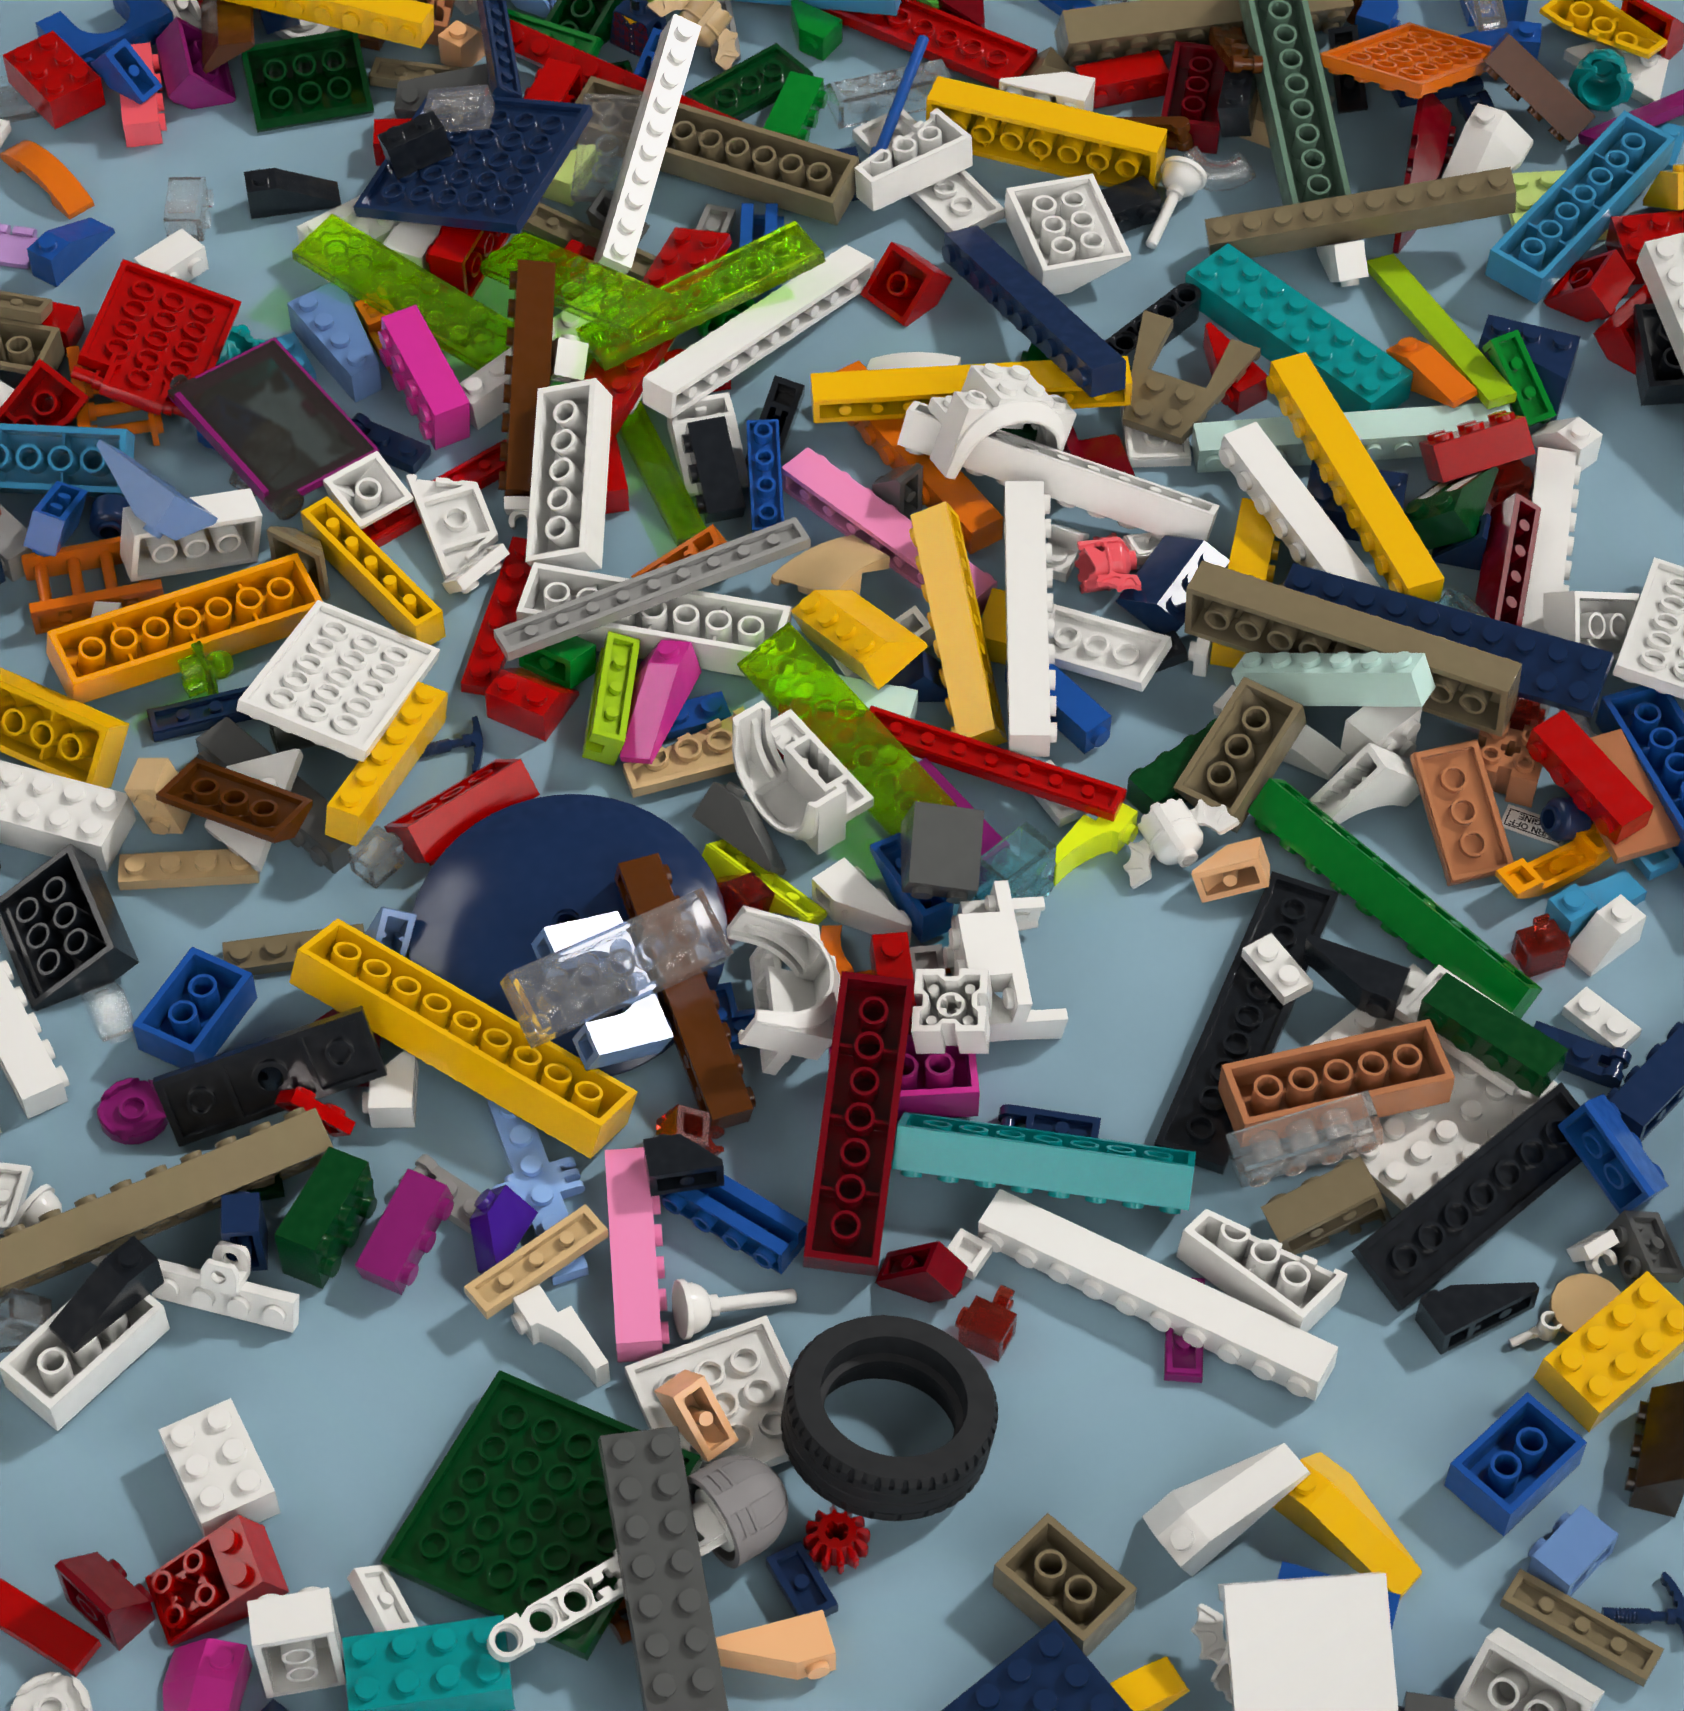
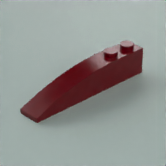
M1433 93L1423 95V98H1419L1417 102L1403 185L1441 179L1444 164L1449 163L1452 155L1453 146H1447V144L1454 143L1456 126H1450L1452 113ZM1416 230L1395 233L1392 253L1398 254L1415 234Z

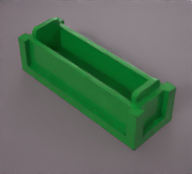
M1517 329L1488 341L1482 347L1484 353H1488L1493 366L1517 392L1516 402L1510 403L1515 415L1526 416L1529 428L1540 422L1542 425L1548 423L1556 416V413L1519 330Z

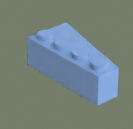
M341 277L287 302L291 330L295 332L297 337L355 403L382 390L378 360Z

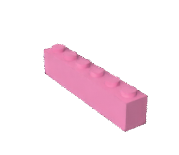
M643 1147L604 1150L618 1363L641 1361L663 1353L662 1345L670 1344L668 1321L661 1322L660 1312L667 1311L666 1288L658 1289V1279L665 1278L664 1256H656V1247L663 1246L662 1224H654L653 1216L661 1214L660 1195L650 1196Z

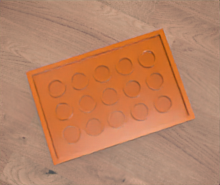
M1409 22L1322 52L1320 57L1322 66L1328 68V72L1331 74H1348L1354 76L1353 79L1362 83L1374 82L1379 84L1381 89L1404 91L1407 97L1419 99L1423 98V95L1436 93L1444 87H1452L1455 83L1465 82L1468 78L1481 76L1482 73L1486 72L1484 68L1487 66L1483 58L1493 47Z

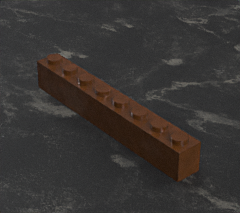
M518 259L516 271H510L509 290H514V299L508 300L507 318H513V326L507 327L506 346H511V356H505L504 375H510V383L504 384L503 403L508 404V413H502L501 432H507L506 442H501L499 460L505 461V471H499L498 490H503L504 496H530L538 388L550 386L556 263Z
M659 853L618 863L614 879L657 992L663 1013L670 1021L674 1036L673 1040L707 1132L710 1133L749 1122L753 1109L756 1107L755 1096L750 1086L746 1087L743 1081L744 1069L741 1058L738 1054H733L730 1042L732 1037L729 1026L726 1022H721L718 1014L720 1009L718 996L715 990H709L706 981L708 978L707 967L703 958H698L694 949L696 946L695 935L690 926L686 927L683 920V903L679 895L674 896L671 888L673 882L672 874L668 864L662 863Z

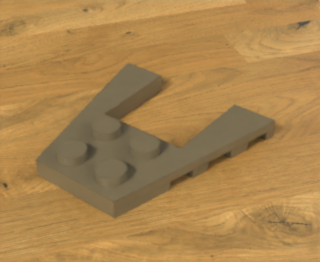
M1144 310L1131 371L1133 383L1131 406L1124 407L1123 425L1182 445L1192 434L1193 423H1201L1213 405H1218L1225 397V392L1230 386L1244 376L1247 367L1254 360L1257 361L1260 358L1261 348L1231 339L1207 388L1152 370L1174 325L1173 319Z

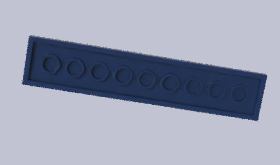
M1295 563L1292 564L1284 586L1522 663L1517 697L1590 718L1593 715L1614 660V653Z

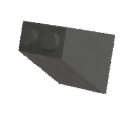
M915 801L901 822L902 892L911 893V896L917 899H931L933 896L946 898L947 902L953 904H960V901H971L979 889L984 810Z

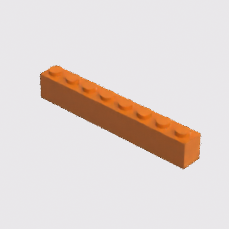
M857 361L836 372L868 369L860 361ZM904 418L847 421L850 426H854L860 432L864 442L868 446H872L879 453L885 465H889L892 469L915 463L923 466L922 505H926L929 508L947 501L959 515L965 547L970 555L1003 538L1004 517L961 470L956 479L946 478L930 460L929 455H914L907 452L905 447L897 445Z

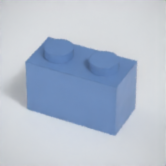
M1580 1505L1571 1515L1565 1512L1552 1528L1554 1533L1547 1540L1541 1537L1528 1553L1531 1560L1527 1572L1570 1597L1613 1552L1619 1535L1583 1505Z

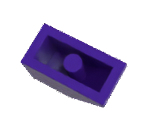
M507 1185L483 1191L474 1203L476 1210L469 1219L476 1264L480 1274H483L514 1252L538 1214L534 1208Z

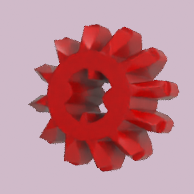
M832 1505L830 1507V1514L827 1515L817 1510L815 1521H808L805 1526L807 1535L803 1538V1544L805 1549L810 1551L809 1556L814 1563L821 1561V1569L824 1573L831 1566H836V1570L841 1575L844 1572L845 1564L856 1569L859 1565V1558H866L868 1555L869 1547L867 1543L870 1541V1531L864 1528L865 1519L862 1516L852 1517V1513L845 1510L843 1513H837V1508Z

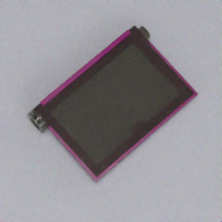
M275 337L189 380L185 375L179 374L171 380L169 385L171 389L167 390L168 398L248 487L251 488L266 507L281 520L295 516L303 507V496L323 486V479L375 451L379 452V449Z

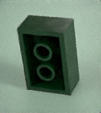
M330 1146L328 1147L274 1234L284 1274L323 1289L330 1277L336 1276L341 1266L342 1256L347 1248H352L355 1245L359 1236V1228L365 1218H371L377 1206V1199L373 1189L374 1180L371 1178L368 1161Z

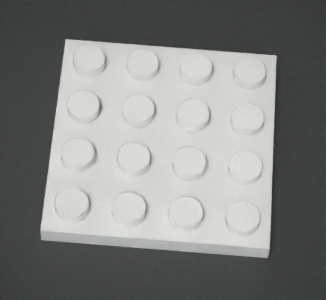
M767 1315L625 1366V1375L649 1429L674 1426L654 1390L684 1369L705 1377L739 1441L709 1462L701 1457L702 1465L699 1469L720 1458L735 1455L755 1458L769 1467L789 1461V1456L782 1442L781 1414L792 1368ZM679 1432L681 1448L699 1455Z

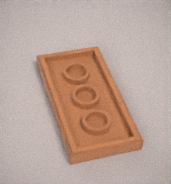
M1622 729L1590 737L1654 806L1647 826L1616 845L1607 836L1599 832L1614 863H1622L1678 846L1681 839Z
M1475 739L1412 753L1409 757L1447 886L1493 877L1496 870L1513 863L1514 860L1478 740Z

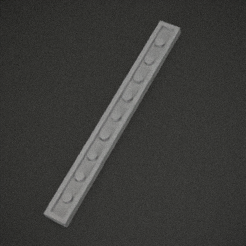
M793 517L494 629V639L507 661H511L811 547V538L798 519Z

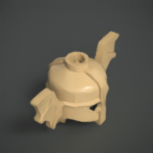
M654 0L647 4V7L659 17H664L670 12L678 10L681 11L678 16L701 26L696 46L709 48L717 41L718 48L714 62L724 71L731 68L734 60L739 57V53L735 48V40L738 33L731 32L726 28L733 17L726 10H722L721 3L717 0Z

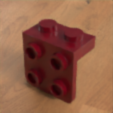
M1072 426L1063 452L1135 476L1118 435L1110 434L1078 440Z

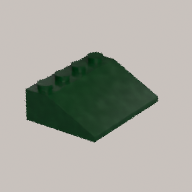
M338 30L255 44L254 47L241 54L257 132L374 113L358 33Z

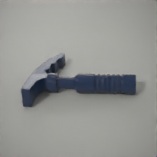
M478 716L472 717L473 732L471 734H464L462 738L454 740L447 738L433 743L430 742L421 757L450 752L456 747L464 746V748L473 746L475 755L472 773L479 770L483 758L484 743Z
M1666 1572L1662 1573L1660 1580L1662 1585L1666 1586L1669 1596H1672L1673 1606H1676V1609L1666 1608L1665 1611H1652L1650 1608L1622 1609L1602 1607L1601 1609L1602 1615L1620 1624H1651L1652 1621H1665L1667 1625H1675L1677 1623L1684 1635V1596L1675 1581Z

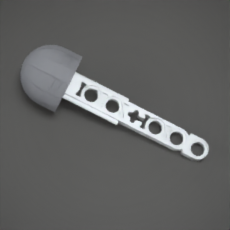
M727 1456L687 1476L701 1557L713 1551L722 1563L735 1569L766 1550L780 1535L788 1517L787 1493L779 1476L762 1461L748 1456ZM613 1550L614 1557L527 1606L521 1617L518 1613H515L493 1627L487 1639L489 1654L500 1662L513 1661L532 1650L536 1643L548 1641L623 1597L624 1591L617 1550ZM604 1573L608 1578L615 1576L618 1579L614 1586L615 1590L613 1591L609 1586L602 1588L595 1595L599 1600L596 1602L591 1589L601 1583ZM569 1592H578L585 1598L586 1607L582 1611L573 1612L565 1606L564 1596ZM538 1611L548 1614L552 1621L551 1628L545 1632L534 1630L530 1624V1616ZM503 1631L512 1633L516 1637L517 1648L511 1652L499 1650L495 1644V1636Z

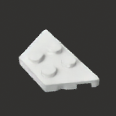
M1593 41L1565 50L1563 59L1576 67L1580 60L1594 49L1608 48L1614 50L1625 58L1627 72L1632 73L1631 78L1634 88L1630 97L1644 105L1660 99L1669 60L1656 53L1649 59Z
M415 474L406 475L408 488L414 497V503L444 580H447L486 547L498 542L497 530L477 482L465 480L452 481L448 478L436 477V481L417 479Z
M295 748L229 765L226 768L291 791L304 755L300 749ZM206 820L204 827L209 834L226 844L229 850L237 856H241L254 870L262 871L272 844L271 842L215 821Z

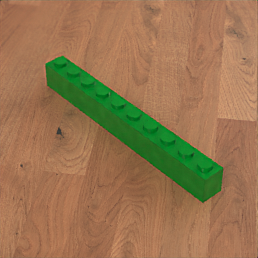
M1268 779L1247 810L1256 819L1254 824L1259 829L1268 834L1274 833L1281 839L1279 841L1281 847L1292 854L1298 853L1306 860L1304 865L1318 875L1323 873L1331 880L1329 885L1335 891L1344 896L1348 894L1356 900L1355 907L1367 916L1372 917L1374 915L1382 922L1380 927L1386 933L1395 938L1400 936L1408 943L1406 948L1413 955L1420 959L1426 958L1434 964L1433 970L1438 964L1518 1018L1521 1019L1542 991L1539 985L1289 783L1281 779Z

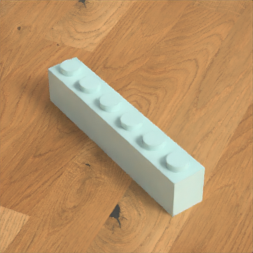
M1285 651L1279 653L1250 652L1244 654L1231 672L1236 687L1242 678L1246 677L1303 706L1422 707L1436 687L1425 653H1409L1407 651L1398 653H1379L1376 651L1368 653H1348L1346 651L1338 653H1318L1315 651L1308 653H1289Z

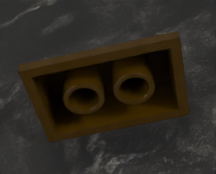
M1684 1381L1652 1387L1647 1402L1641 1400L1639 1402L1635 1423L1642 1424L1641 1434H1634L1630 1450V1456L1636 1458L1635 1468H1628L1624 1490L1631 1491L1629 1507L1676 1517L1684 1496Z

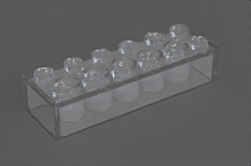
M700 888L510 971L502 979L500 985L532 1049L582 1027L587 1022L595 1021L721 965L734 952L703 889Z

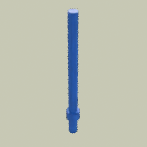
M919 35L877 144L871 148L868 157L879 149H888L929 42V38L925 35Z

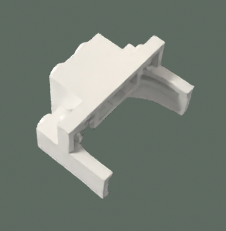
M987 363L985 366L971 365L961 392L954 391L953 396L931 397L927 408L942 425L930 455V460L946 478L956 479L971 451L983 439L1002 428L1023 429L1024 424H1032L1031 427L1037 430L1035 442L1063 451L1077 414L1067 404L1068 402L1065 398L1054 394L1049 396L1045 388L1023 366L1000 367L992 363Z
M762 700L733 717L732 753L738 778L743 789L746 791L748 799L754 805L757 812L777 831L795 838L796 841H805L817 855H820L845 840L846 822L874 806V797L791 709L771 720V707ZM778 750L784 755V763L779 755Z
M1008 880L994 881L990 895H986L985 900L960 901L957 914L953 915L951 919L949 945L943 949L945 968H950L951 976H959V968H988L992 986L991 1016H988L990 1025L989 1042L1061 1039L1068 1022L1066 1008L1031 1010L1033 1003L1018 931L1038 927L1041 911L1045 910L1043 896L1011 898ZM994 992H1003V999Z
M743 905L726 928L727 938L757 945L758 947L749 958L755 1016L745 1030L741 1029L739 1031L738 1040L739 1044L760 1048L762 1073L776 1075L782 1066L791 1059L792 1055L818 1060L825 1050L831 1047L840 987V973L837 970L835 956L829 954L823 941L820 939L819 925L786 918ZM782 961H783L791 970L782 969Z

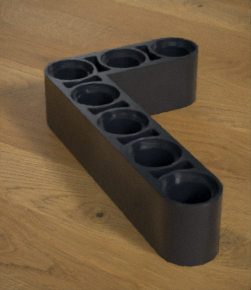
M1190 283L1180 284L1146 309V311L1173 319L1174 327L1164 346L1198 320L1201 291L1196 285ZM1143 312L1105 340L1121 356H1128L1130 371H1132Z

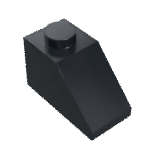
M659 1134L652 1138L643 1139L644 1160L650 1196L724 1186L723 1160L683 1135Z

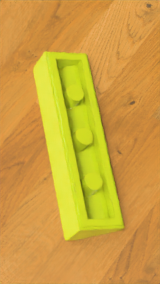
M724 839L706 844L701 856L707 862L714 877L754 908L770 913L796 917L803 922L816 925L827 917L828 912L778 874L765 870Z

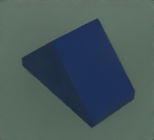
M1488 513L1480 516V523L1474 538L1434 548L1431 556L1434 562L1480 571L1491 516Z
M924 651L889 681V685L904 686L918 690V702H945V698L948 697L947 688L944 687L939 676V669L942 668L941 662Z

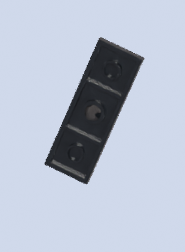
M359 1006L153 1078V1085L177 1144L181 1147L285 1111V1109L274 1104L281 1090L295 1089L297 1086L314 1092L316 1094L315 1099L317 1100L386 1076L387 1068L363 1006Z

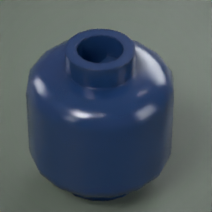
M105 494L93 501L90 510L89 526L91 532L96 537L102 540L121 536L123 507H130L126 498L116 494Z
M1572 797L1552 798L1542 809L1540 815L1542 829L1550 839L1557 842L1573 841L1577 832L1589 830L1593 824L1592 819L1584 811L1576 807Z

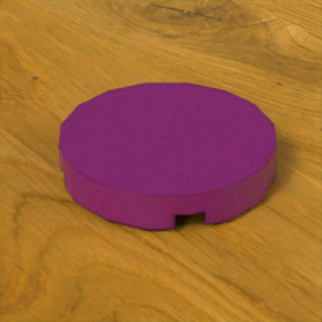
M139 1078L124 1079L109 1087L100 1098L101 1103L97 1109L98 1120L103 1132L113 1141L125 1145L142 1144L157 1137L165 1130L169 1123L153 1085V1080L148 1079L147 1082L144 1080L139 1081Z

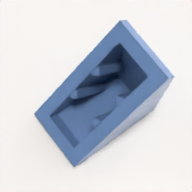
M381 907L365 934L406 957L417 915Z

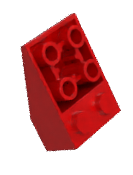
M240 1515L235 1516L145 1577L168 1645L170 1646L249 1617L247 1601L257 1600L265 1594L286 1595L289 1593L265 1526Z

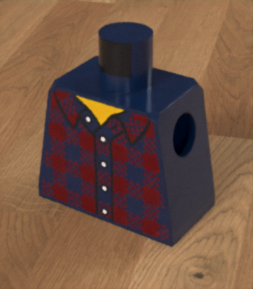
M624 0L613 11L610 43L641 57L653 27L663 30L667 25L666 17H659L647 7L649 3L647 0Z

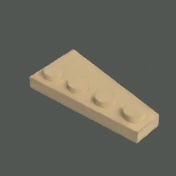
M742 706L734 710L732 716L722 721L717 718L707 723L705 729L693 735L688 732L678 737L676 743L666 748L661 746L652 764L624 763L623 772L633 798L736 772L732 753L733 717L745 711L744 707Z

